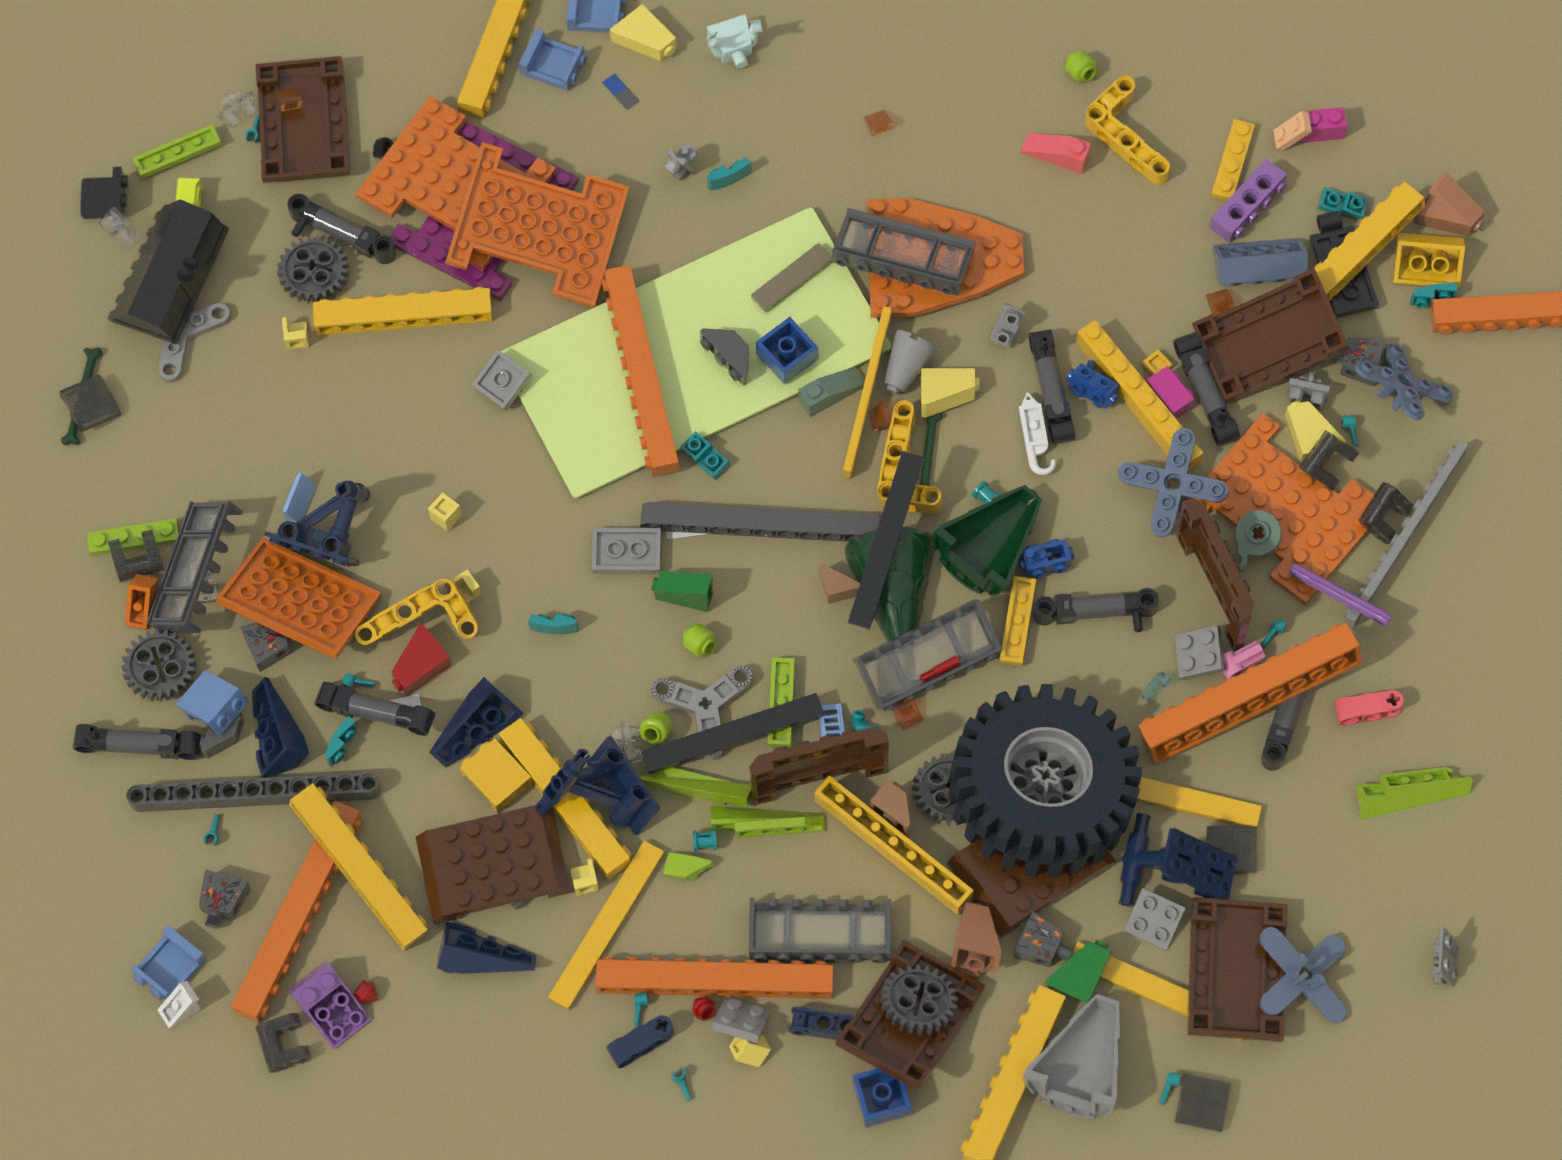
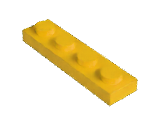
M1237 119L1233 120L1212 190V198L1227 201L1236 192L1255 124Z
M1019 576L1013 577L1000 663L1022 666L1036 579Z

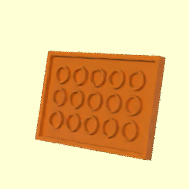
M262 537L216 597V603L333 659H337L355 635L356 629L363 624L381 599V592L281 545L271 543L268 539Z

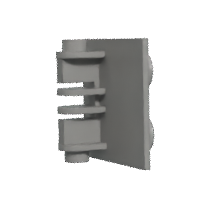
M1142 888L1124 931L1167 950L1176 928L1184 915L1185 907Z
M1441 927V937H1437V941L1434 943L1435 955L1433 958L1439 961L1433 962V965L1436 967H1433L1432 979L1434 984L1442 985L1446 981L1451 987H1454V979H1457L1458 975L1455 960L1456 956L1459 955V944L1444 927Z

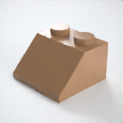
M887 779L870 800V808L910 839V819L905 789L899 783H892Z

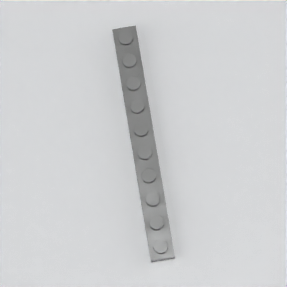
M1460 440L1456 447L1452 445L1446 455L1449 459L1445 464L1441 463L1435 472L1437 478L1434 482L1430 480L1424 489L1426 495L1423 499L1418 498L1413 506L1415 512L1412 517L1407 516L1401 526L1404 528L1400 535L1398 533L1395 534L1390 543L1392 548L1389 552L1384 551L1378 562L1381 564L1378 570L1373 569L1367 579L1369 584L1366 588L1361 587L1357 594L1358 597L1371 602L1462 460L1468 447L1467 443ZM1348 607L1344 616L1347 617L1345 623L1348 624L1351 630L1354 629L1362 614Z

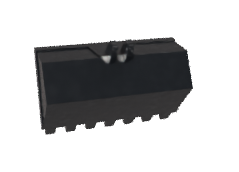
M181 199L164 205L160 211L156 212L154 216L156 222L153 227L148 229L146 234L148 240L141 245L138 251L141 255L131 266L133 272L123 283L125 289L116 298L117 307L110 312L107 318L110 322L173 344L178 343L230 229L227 225L222 224L213 213Z

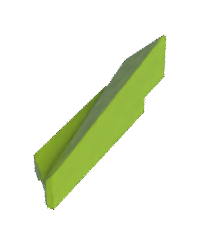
M673 767L650 775L639 776L646 787L724 806L728 803L747 808L751 796L750 784L731 783V781Z
M1448 767L1380 774V784H1356L1361 819H1366L1467 795L1471 792L1473 779L1470 776L1458 777L1454 775V770Z
M725 806L710 807L712 829H716V831L735 830L736 838L825 831L824 814Z

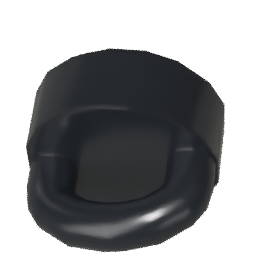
M388 137L378 138L373 145V157L382 159L394 142Z

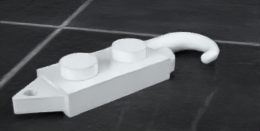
M1027 392L1018 410L1028 463L1035 474L1047 475L1054 470L1056 461L1052 459L1051 465L1045 469L1038 466L1036 456L1042 455L1048 450V439L1041 403H1037Z

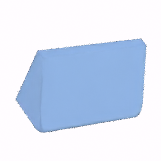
M297 473L282 510L286 521L298 522L305 517L316 489V485L302 473Z

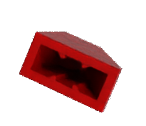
M423 623L418 626L391 671L394 679L391 681L398 692L403 691L406 696H409L451 665L448 654Z

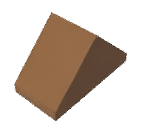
M824 564L820 565V578L828 604L856 597L860 585L859 582Z

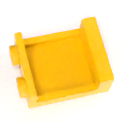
M495 738L491 742H485L479 748V752L473 757H467L460 767L463 777H467L486 797L497 814L533 785L531 776Z

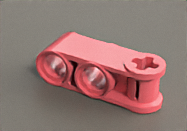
M1396 690L1339 698L1334 702L1339 725L1346 726L1358 722H1371L1378 719L1395 717L1402 710L1404 698Z

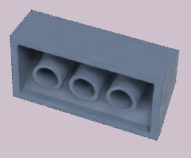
M1301 238L1213 245L1217 279L1224 286H1234L1236 283L1242 282L1256 284L1258 281L1266 280L1271 283L1279 282L1280 279L1293 281L1295 276L1308 271V252Z

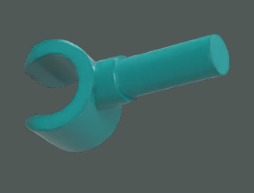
M258 115L255 117L252 129L247 130L245 133L247 142H249L251 135H256L254 138L255 143H258L260 140L257 133L260 123Z
M1344 415L1342 418V428H1350L1353 446H1358L1359 443L1355 432L1356 419L1352 415Z
M1281 619L1273 621L1269 633L1261 643L1263 647L1267 646L1275 631L1283 633L1286 621Z
M348 673L344 675L341 685L353 688L354 684L374 687L375 681L363 680Z
M214 815L210 832L205 833L203 837L206 845L210 836L215 837L213 841L214 846L219 843V838L216 835L219 815Z
M638 993L634 996L635 1016L633 1026H639L641 1006L648 1005L646 993Z
M680 1067L682 1072L680 1077H676L672 1070L671 1075L674 1083L679 1084L687 1101L692 1100L685 1082L687 1078L685 1069Z
M1171 1072L1167 1075L1165 1089L1159 1103L1165 1104L1171 1086L1179 1087V1073Z

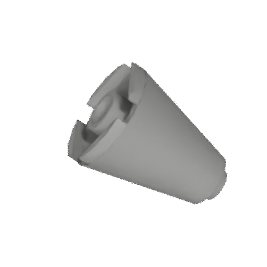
M897 330L884 384L887 386L886 390L896 395L899 392L904 393L919 375L921 368H924L935 355L936 347L920 337H912L909 332Z

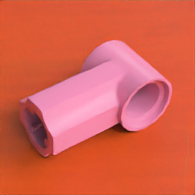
M1254 641L1235 652L1229 651L1223 654L1225 666L1223 674L1227 679L1231 676H1239L1246 669L1265 660L1266 656L1260 644Z

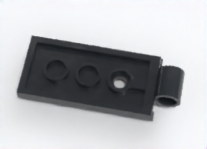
M1340 211L1316 216L1317 226L1321 233L1310 235L1309 238L1317 263H1323L1328 258L1330 251L1334 247H1339L1349 232L1355 231L1353 225L1343 228ZM1367 266L1336 296L1331 298L1330 303L1336 318L1378 308L1379 303Z

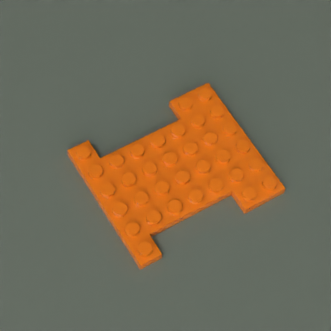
M429 96L356 192V198L390 218H393L404 202L455 231L480 147L456 134L465 123L466 116ZM537 157L526 173L501 159L497 167L548 183L556 173V167ZM472 250L469 264L483 271L493 256Z
M482 142L445 264L467 270L472 250L557 275L552 296L594 308L629 186L587 174L583 191L578 193L497 168L503 148Z
M1262 413L1206 477L1221 480L1227 485L1229 494L1226 500L1221 503L1194 500L1203 503L1208 512L1212 509L1235 527L1243 516L1253 511H1265L1273 515L1279 522L1282 530V542L1273 555L1281 560V563L1270 574L1269 579L1306 605L1318 590L1291 576L1290 569L1292 565L1297 563L1328 579L1387 510L1389 504L1353 478L1339 494L1268 443L1280 430V425ZM1257 529L1254 532V539L1258 537L1262 539L1264 537L1263 529Z

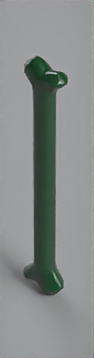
M87 347L83 350L87 355V361L68 432L61 438L63 445L70 443L74 445L80 444L76 433L95 362L103 354L99 347L95 349Z
M941 413L926 417L927 430L920 485L929 486L937 422L943 418Z

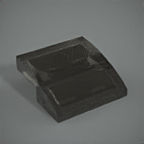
M100 374L59 391L61 399L70 410L72 420L81 432L121 416V411Z
M1236 825L1207 826V843L1237 857L1234 875L1257 873L1256 827Z
M1184 1073L1175 1123L1222 1132L1231 1083Z

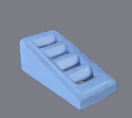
M841 703L821 705L823 711L837 710V714L819 717L821 737L826 735H842L844 723ZM838 719V722L825 723V720ZM839 726L838 730L826 731V728Z

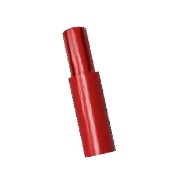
M955 655L921 674V681L925 682L960 665L958 657Z

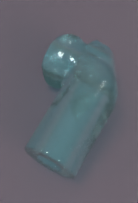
M1165 672L1157 673L1144 689L1141 698L1146 702H1151L1160 686L1167 687L1170 684L1171 677L1165 675Z

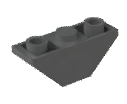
M707 328L700 330V344L706 351L710 350L715 355L716 362L729 370L728 373L735 382L739 381L745 386L748 378L749 345L735 330Z
M241 713L222 735H218L206 724L208 728L206 736L203 735L200 741V749L205 758H211L238 743L244 725Z

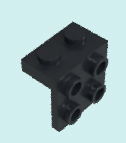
M113 167L112 177L84 178L82 180L80 214L83 219L125 218V207L128 206L127 194H125V188H128V175H124L122 167Z

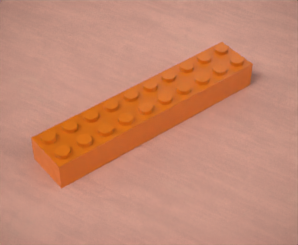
M1347 623L1335 625L1328 632L1312 636L1308 642L1300 646L1294 645L1282 655H1274L1259 666H1251L1245 673L1239 676L1229 677L1223 684L1217 687L1211 686L1204 693L1196 697H1188L1182 704L1176 707L1166 708L1162 714L1156 717L1144 719L1138 725L1142 742L1153 763L1157 765L1362 664L1360 645Z

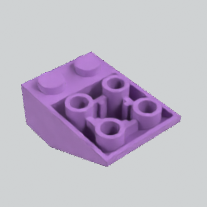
M325 961L287 990L333 1049L371 1020L331 965Z

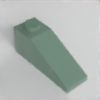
M856 367L818 378L798 389L799 402L811 418L862 389L865 380Z

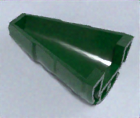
M1023 485L992 498L991 502L969 510L966 514L941 524L934 531L932 537L934 550H939L941 554L939 560L946 570L967 588L980 594L984 591L989 592L990 596L1002 593L1011 582L1018 560L1023 553L1027 537L1032 532L1042 498L1034 490Z
M902 528L874 616L887 642L919 626L923 612L922 603L928 586V577L935 553L932 541L933 536L927 531L921 534L918 533L917 528ZM877 530L862 534V539L858 541L852 539L845 546L846 560L859 583L861 582ZM914 641L911 642V643H909V644H907V645H905V646H903V647H901V648H899V649L907 648V647H909V645H913V644H914Z

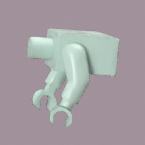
M744 14L707 26V46L713 56L720 58L723 63L734 61L738 69L746 67L748 65L746 57L752 55V47L757 44L759 33L763 32L761 20L750 21L751 26L748 28L747 18Z

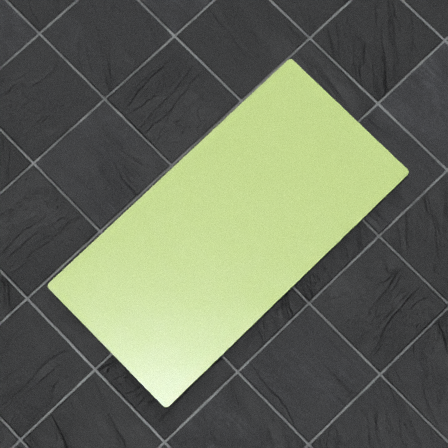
M807 208L636 288L676 452L681 450L680 447L695 431L703 438H707L797 395L798 389L818 378L857 367L870 360L879 322L877 318H871L870 306L847 266L842 267L831 262L766 313L751 298L752 293L817 243H820L832 256L834 244L813 208ZM606 302L501 351L533 374L518 396L569 492L575 499L645 467L644 457L648 456L647 450H642L639 437L643 436L641 429L637 430L634 418L638 416L637 409L632 410L630 397L633 396L632 389L627 390L625 377H628V372L622 369L620 357H624L622 350L618 351L615 338L619 337L618 331H613L611 318H614L613 311H608ZM788 317H791L818 346L819 359L784 385L756 354L755 342ZM703 328L735 330L749 345L748 378L745 386L739 381L735 382L729 375V370L716 362L715 355L710 350L706 351L700 344V330ZM887 336L882 354L892 349V344Z

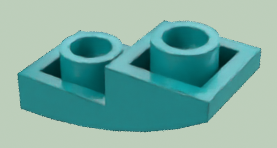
M744 157L740 161H735L730 169L724 165L718 169H713L707 177L708 188L716 190L740 181L752 172L751 162Z
M1324 187L1317 209L1327 213L1340 211L1343 217L1362 219L1368 198L1350 191L1343 194Z
M1458 283L1433 284L1412 291L1409 305L1426 308L1431 307L1433 299L1455 298Z
M696 431L680 447L715 480L730 465V462Z
M556 613L553 621L544 614H531L528 621L530 630L546 634H571L578 632L579 629L578 620L567 613H563V615Z
M349 716L338 727L328 745L325 758L330 767L335 763H340L345 758L347 748L344 742H349L353 739L358 730L355 721Z

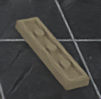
M817 243L752 293L751 298L766 313L830 264L832 256L820 243Z

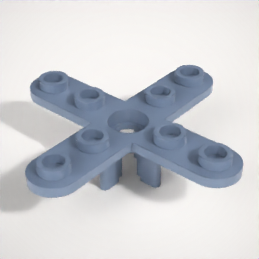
M1388 344L1384 349L1389 367H1381L1369 361H1358L1355 365V370L1360 376L1383 384L1377 393L1378 397L1388 398L1390 394H1394L1397 390L1398 395L1392 404L1393 410L1397 411L1402 406L1404 413L1411 419L1421 420L1425 415L1419 395L1444 403H1449L1453 399L1452 390L1447 385H1440L1430 382L1425 378L1421 379L1412 376L1404 349L1398 344Z
M1181 428L1174 433L1165 469L1126 462L1118 470V477L1122 483L1159 491L1151 521V529L1159 537H1166L1173 531L1182 496L1221 503L1226 500L1229 494L1227 485L1221 480L1187 474L1196 441L1194 433L1187 428ZM1174 478L1176 482H1180V487L1177 490L1169 489V479Z
M1274 927L1264 929L1259 936L1260 943L1286 975L1261 997L1260 1007L1262 1011L1267 1015L1275 1016L1303 992L1326 1020L1331 1023L1341 1022L1346 1016V1007L1327 986L1326 979L1322 976V973L1344 954L1345 943L1342 938L1337 935H1329L1305 956L1303 953L1299 954L1278 929ZM1305 967L1308 969L1311 975L1309 980H1304L1309 975L1306 971L1299 975L1300 968Z

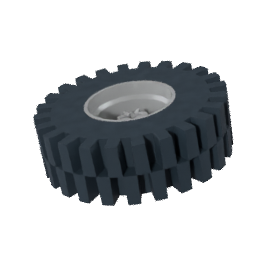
M1042 684L1037 698L1032 697L1029 685L1019 686L1013 701L1007 691H1003L996 695L993 707L985 702L978 708L976 718L970 717L967 720L963 734L959 736L949 774V783H951L948 794L950 804H956L953 815L957 825L967 822L964 836L970 844L980 838L983 839L981 854L990 860L997 850L1003 852L1001 867L1011 871L1016 859L1026 861L1024 875L1035 876L1040 864H1046L1048 877H1059L1065 863L1068 864L1072 874L1078 873L1083 870L1087 858L1095 865L1103 859L1106 849L1112 852L1118 845L1121 834H1125L1140 793V788L1138 787L1142 777V768L1136 767L1139 758L1138 748L1136 745L1127 747L1131 733L1126 726L1113 730L1117 715L1111 709H1107L1099 717L1095 715L1098 700L1088 695L1080 707L1073 704L1076 690L1069 687L1065 688L1061 700L1053 699L1052 684ZM1039 757H1045L1046 761L1040 763ZM1011 766H1013V767L1016 768L1020 773L1014 772V771L1009 770V769H1010ZM1069 770L1073 773L1072 775L1064 777V774ZM1015 785H1020L1023 789H1019Z

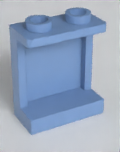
M569 0L566 19L568 30L610 33V29L624 19V12H621L622 6H626V0Z
M536 29L519 63L520 74L568 91L571 84L574 85L577 81L579 68L583 67L586 62L587 55H585L584 46L579 45L578 49L545 38L544 31Z
M204 670L179 699L176 706L187 718L191 720L196 718L210 726L218 735H222L246 707L249 700L239 688Z
M169 925L162 931L164 937L137 967L135 965L131 967L134 973L133 979L141 986L147 984L152 988L150 992L159 1000L162 998L166 1000L181 982L189 981L206 961L204 954Z

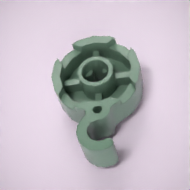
M1265 511L1247 513L1236 526L1235 536L1239 545L1238 554L1242 558V562L1239 564L1240 572L1247 569L1250 557L1270 556L1278 550L1282 542V530L1279 522L1273 515ZM1257 529H1263L1264 537L1262 539L1259 537L1254 539V532Z

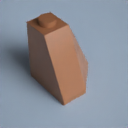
M1444 171L1428 191L1425 207L1413 220L1416 225L1469 237L1473 231L1477 232L1484 223L1482 218L1485 211Z
M965 902L954 945L951 966L972 978L980 977L981 972L987 970L994 972L999 969L1002 951L989 907Z

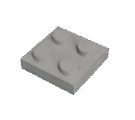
M497 349L472 383V386L507 411L533 374Z
M1219 626L1175 635L1178 674L1182 681L1225 671L1221 628Z
M725 997L714 1019L712 1030L757 1043L769 1019L770 1010L758 1005L741 1002L738 999Z

